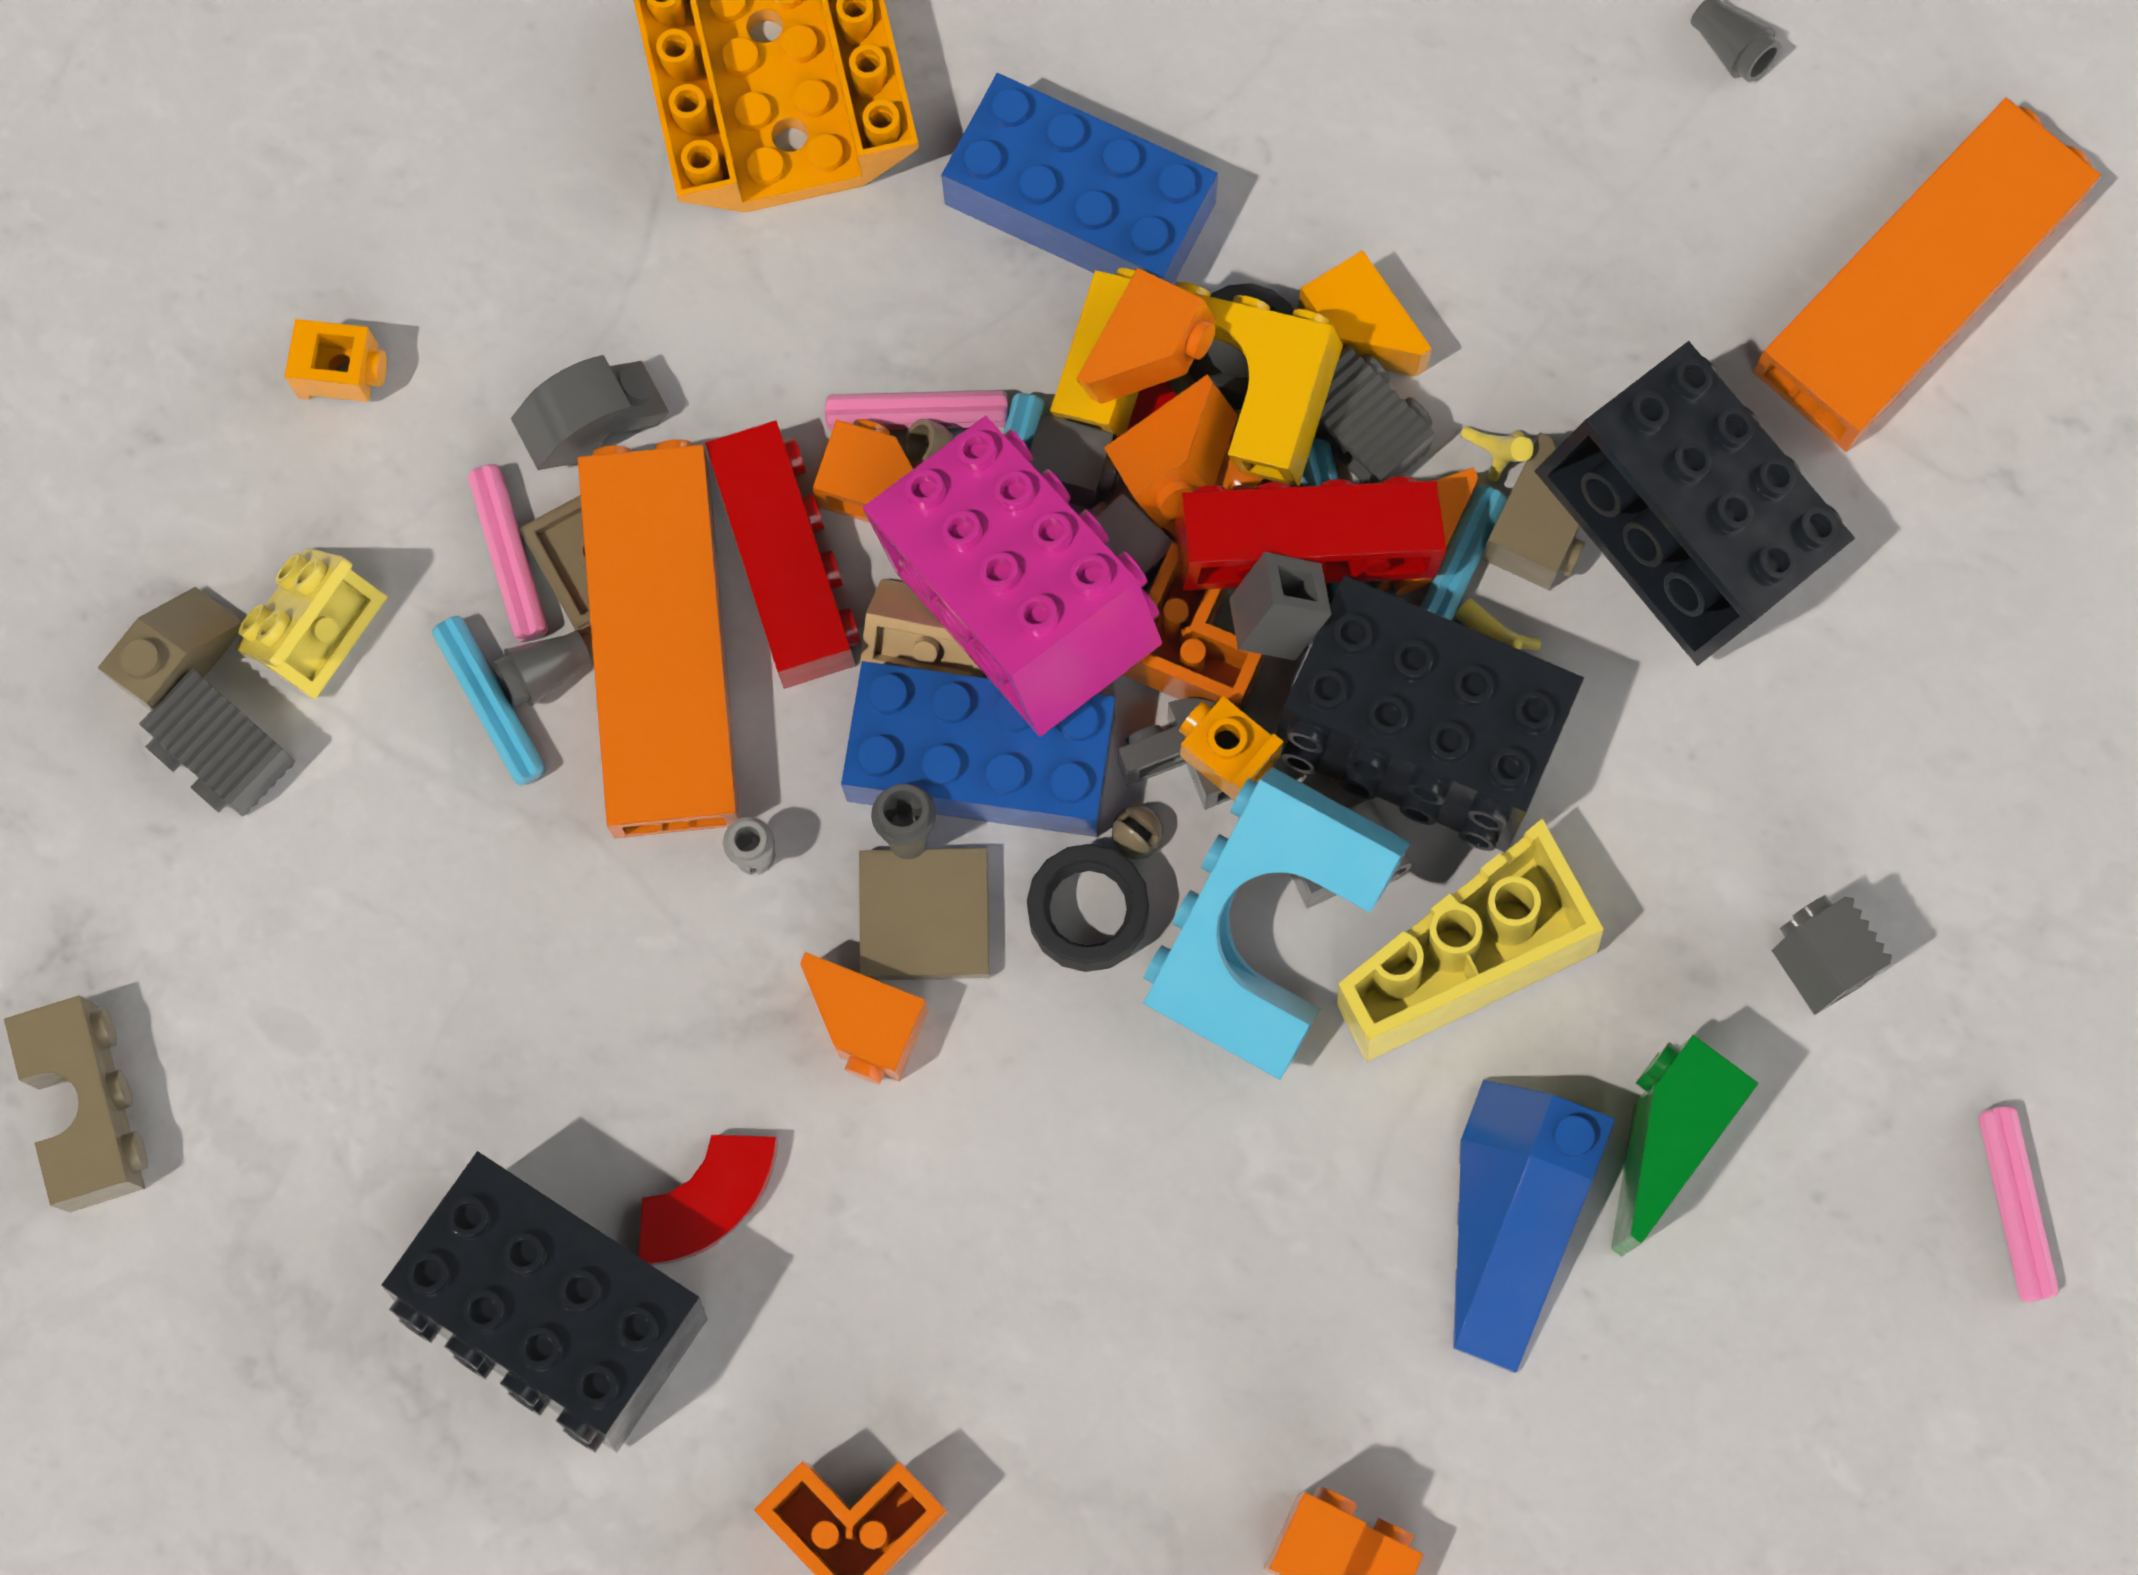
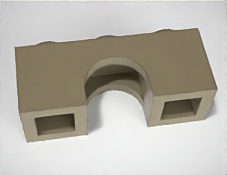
M78 995L4 1018L19 1081L39 1090L56 1084L70 1082L78 1095V1111L72 1124L59 1135L35 1142L50 1206L67 1212H73L145 1189L141 1170L148 1168V1157L140 1135L136 1131L131 1132L125 1108L132 1106V1095L124 1073L121 1070L115 1071L109 1047L117 1044V1037L112 1019L107 1010L99 1009L98 1005Z

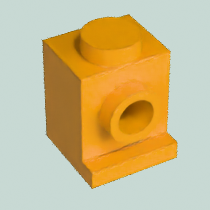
M295 319L284 377L299 399L311 400L312 396L369 402L371 387H382L387 371V355L385 350L378 349L379 344L369 327ZM349 363L348 372L335 371L339 365Z
M1224 696L1212 708L1202 701L1189 714L1179 729V732L1186 737L1181 743L1180 757L1234 801L1248 778L1259 782L1260 778L1279 760L1284 742L1274 733L1272 735L1269 734ZM1222 731H1229L1239 739V744L1233 749L1226 750L1220 748L1214 738Z

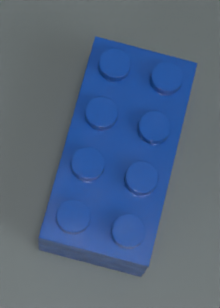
M996 73L941 174L945 205L1092 273L1097 270L1115 275L1119 268L1135 271L1139 268L1171 284H1174L1216 204L1218 182L1217 172L1000 73Z
M862 661L841 781L846 801L873 805L877 797L886 789L899 784H909L923 789L930 795L936 807V815L1097 837L1115 722V696L1096 694L1039 737L988 678Z

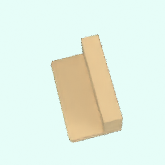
M889 579L880 580L866 612L860 668L861 662L866 661L987 678L904 582Z

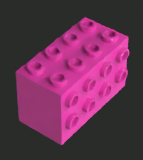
M985 415L862 508L897 575L1036 734L1041 737L1163 644L1153 620L1160 613L1153 600L1142 588L1148 581L1134 559L1125 551L1116 556L1106 546V543L1109 541L1108 536L1095 517L1087 510L1078 515L1069 506L1070 495L1057 476L1049 469L1040 474L1031 465L1030 462L1033 460V456L1018 434L1012 429L1003 434Z

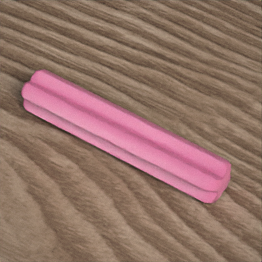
M1002 390L831 394L827 397L825 403V420L828 429L831 431L836 419L854 424L856 419H865L878 423L888 430L909 429L919 419H927L939 423L946 428H969L985 415L996 427H1003L1008 417V397L1006 392Z
M496 464L475 468L469 472L468 480L512 633L519 642H528L541 638L547 634L548 626L503 473Z
M2011 1106L1987 1109L1980 1113L1979 1123L2019 1297L2027 1302L2052 1298L2058 1294L2059 1288L2018 1112Z

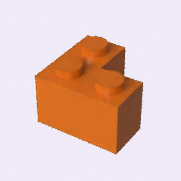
M1174 542L1171 543L1148 594L1160 613L1153 620L1163 644L1127 670L1122 676L1177 699L1197 698L1217 703L1224 696L1243 711L1261 671L1264 655L1238 650L1236 635L1212 625L1228 588L1183 590L1178 544Z
M802 1461L754 1509L758 1516L814 1575H888L950 1513L916 1476L899 1461L852 1508L809 1463Z
M1320 1486V1489L1316 1488L1313 1496L1306 1492L1296 1496L1264 1566V1570L1274 1575H1415L1424 1554L1410 1547L1414 1538L1413 1534L1380 1518H1377L1373 1529L1366 1526L1367 1522L1353 1516L1358 1505L1357 1503Z

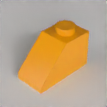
M1363 250L1300 288L1297 309L1313 311L1330 320L1329 324L1334 326L1343 344L1341 351L1347 346L1353 347L1357 355H1371L1386 371L1417 377L1427 370L1432 348Z

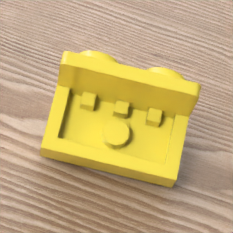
M307 548L302 554H293L280 568L275 578V583L279 586L266 605L258 604L245 617L238 631L242 638L236 645L235 650L247 658L260 662L307 697L316 699L388 597L352 571L351 567L353 564L343 556Z

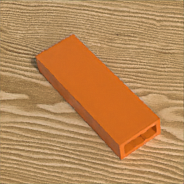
M2005 97L1763 351L1752 373L1847 452L2085 200L2101 177V174L2092 168L2090 160L2083 152L2075 147L2064 145L2047 131L2041 119L2034 112L2024 107H2018Z
M673 439L656 444L653 450L631 452L628 447L617 445L597 448L593 451L592 456L577 457L607 827L614 839L729 827L731 823L740 818L710 469L704 445L693 446L691 441Z

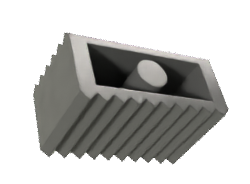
M1347 346L1340 353L1315 436L1318 439H1325L1330 443L1332 453L1362 484L1382 483L1389 478L1401 476L1412 465L1416 464L1421 457L1427 454L1434 437V431L1431 428L1433 422L1428 412L1419 402L1411 397H1407L1405 400L1401 399L1397 392L1390 388L1388 384L1390 378L1386 370L1374 357L1369 354L1357 355L1353 347Z
M193 668L139 723L141 727L153 736L152 740L145 747L172 772H175L182 763L192 771L198 779L190 788L218 813L228 804L242 817L247 815L251 807L257 805L259 799L265 796L268 790L275 786L277 780L284 777L286 770L292 768L295 760Z
M1823 895L1792 915V920L1779 928L1785 938L1771 950L1814 1015L1862 987L1891 963L1892 955L1883 953L1885 943L1875 941L1877 932L1868 930L1869 921L1860 919L1862 910L1853 908L1854 898L1844 897L1832 904L1828 897Z

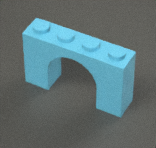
M1271 767L1260 778L1259 782L1248 778L1236 797L1230 813L1238 816L1239 820L1229 839L1219 834L1209 849L1201 869L1210 873L1200 895L1190 890L1181 903L1172 921V924L1180 928L1181 931L1172 948L1169 949L1161 945L1148 966L1143 979L1153 985L1143 1004L1281 1080L1293 1062L1321 1008L1263 977L1253 970L1239 954L1230 930V909L1237 889L1246 881L1263 874L1290 873L1309 879L1371 913L1381 899L1411 842Z

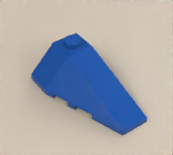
M1488 1080L1482 1081L1460 1139L1459 1148L1460 1186L1457 1209L1458 1248L1457 1269L1455 1270L1453 1349L1510 1372H1517L1593 1182L1615 1118L1554 1094Z

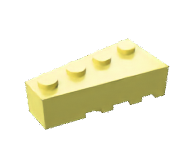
M1543 819L1524 833V837L1506 852L1497 854L1481 867L1479 874L1453 895L1449 893L1430 909V913L1410 930L1401 932L1338 983L1337 1007L1366 1062L1597 954L1604 928Z

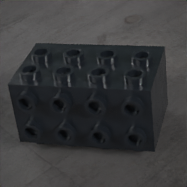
M1687 341L1585 419L1534 470L1696 666L1700 665L1754 623L1855 539L1853 534L1843 524L1838 512L1832 506L1826 504L1801 474L1796 462L1783 453L1762 428L1756 415L1740 402L1718 376L1714 365L1703 357L1690 341Z
M1344 575L1330 605L1331 616L1318 631L1283 706L1276 736L1284 741L1281 752L1282 761L1289 767L1302 773L1315 774L1319 771L1340 781L1342 788L1357 797L1368 800L1378 797L1399 806L1400 812L1405 817L1423 825H1434L1436 822L1459 832L1458 835L1461 840L1474 848L1484 851H1493L1496 848L1506 852L1527 813L1585 677Z
M479 1151L472 1157L381 1284L383 1289L394 1300L389 1311L400 1318L399 1322L429 1343H432L438 1334L446 1338L448 1342L444 1347L454 1354L453 1358L481 1378L486 1380L492 1370L503 1376L504 1378L500 1385L509 1391L507 1394L539 1416L549 1407L559 1414L556 1422L564 1428L562 1431L594 1453H596L602 1443L616 1453L619 1451L708 1320L698 1295Z

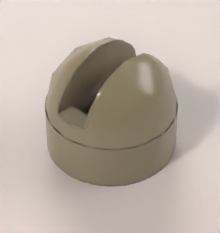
M919 419L908 429L902 449L911 466L916 468L952 441L954 436L949 429L939 423L927 419Z
M1130 806L1123 809L1115 817L1112 825V840L1114 846L1122 855L1131 859H1144L1154 854L1162 842V823L1153 810L1144 806ZM1131 817L1153 834V836L1146 842L1138 833L1123 822Z

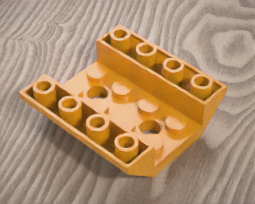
M633 0L678 202L744 213L863 187L919 149L884 0ZM761 21H773L782 27L780 35L771 42H757L749 36L751 29ZM789 128L802 130L808 137L806 143L800 149L787 152L775 146L774 141L781 131Z

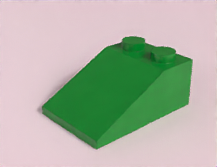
M1695 1035L1688 1038L1679 1048L1668 1042L1663 1050L1655 1055L1635 1083L1645 1091L1633 1107L1611 1249L1621 1257L1643 1243L1759 1084Z

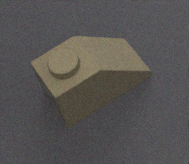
M1540 432L1534 444L1533 455L1526 461L1489 536L1481 559L1550 590L1558 572L1570 577L1586 542L1575 538L1580 527L1579 524L1534 472L1556 449L1552 437Z
M193 587L138 617L98 666V669L119 688L149 710H152L192 668L204 678L237 638L243 621L197 587Z

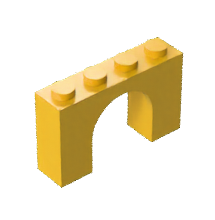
M1127 268L1117 269L1115 275L1095 270L1050 409L1051 413L1057 418L1113 433L1114 440L1127 431L1139 391L1100 404L1090 399L1076 378L1135 273V270ZM1176 282L1175 286L1205 300L1216 318L1213 340L1234 347L1246 357L1248 362V390L1228 456L1241 473L1299 487L1343 347L1334 326L1329 324L1330 320L1313 311L1295 309L1291 316L1270 311L1268 304L1256 298L1236 295L1233 302L1210 297L1211 293L1201 286L1188 282Z

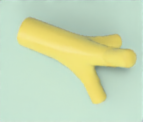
M1464 427L1461 431L1462 438L1491 454L1493 462L1487 477L1493 482L1499 480L1503 469H1505L1509 462L1527 461L1533 455L1534 446L1532 441L1524 437V434L1519 430L1509 436L1486 434L1470 427Z
M1472 598L1463 603L1455 614V617L1467 628L1519 650L1529 649L1537 651L1541 648V640L1539 638L1520 635L1508 629Z

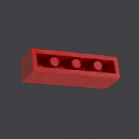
M777 420L705 442L783 688L786 689L855 667L850 647L862 642L851 608L838 611L832 589L843 586L833 552L830 550L819 553L813 532L825 528L814 494L801 497L795 476L806 473V469L796 438L783 440Z
M1407 476L1393 477L1382 483L1354 484L1349 480L1335 479L1326 481L1319 486L1290 487L1286 483L1271 482L1260 485L1255 489L1227 490L1223 486L1207 485L1196 488L1192 492H1182L1175 519L1183 590L1237 588L1263 552L1321 563L1325 583H1341L1344 575L1360 582L1435 578L1447 551L1437 481H1416V479Z

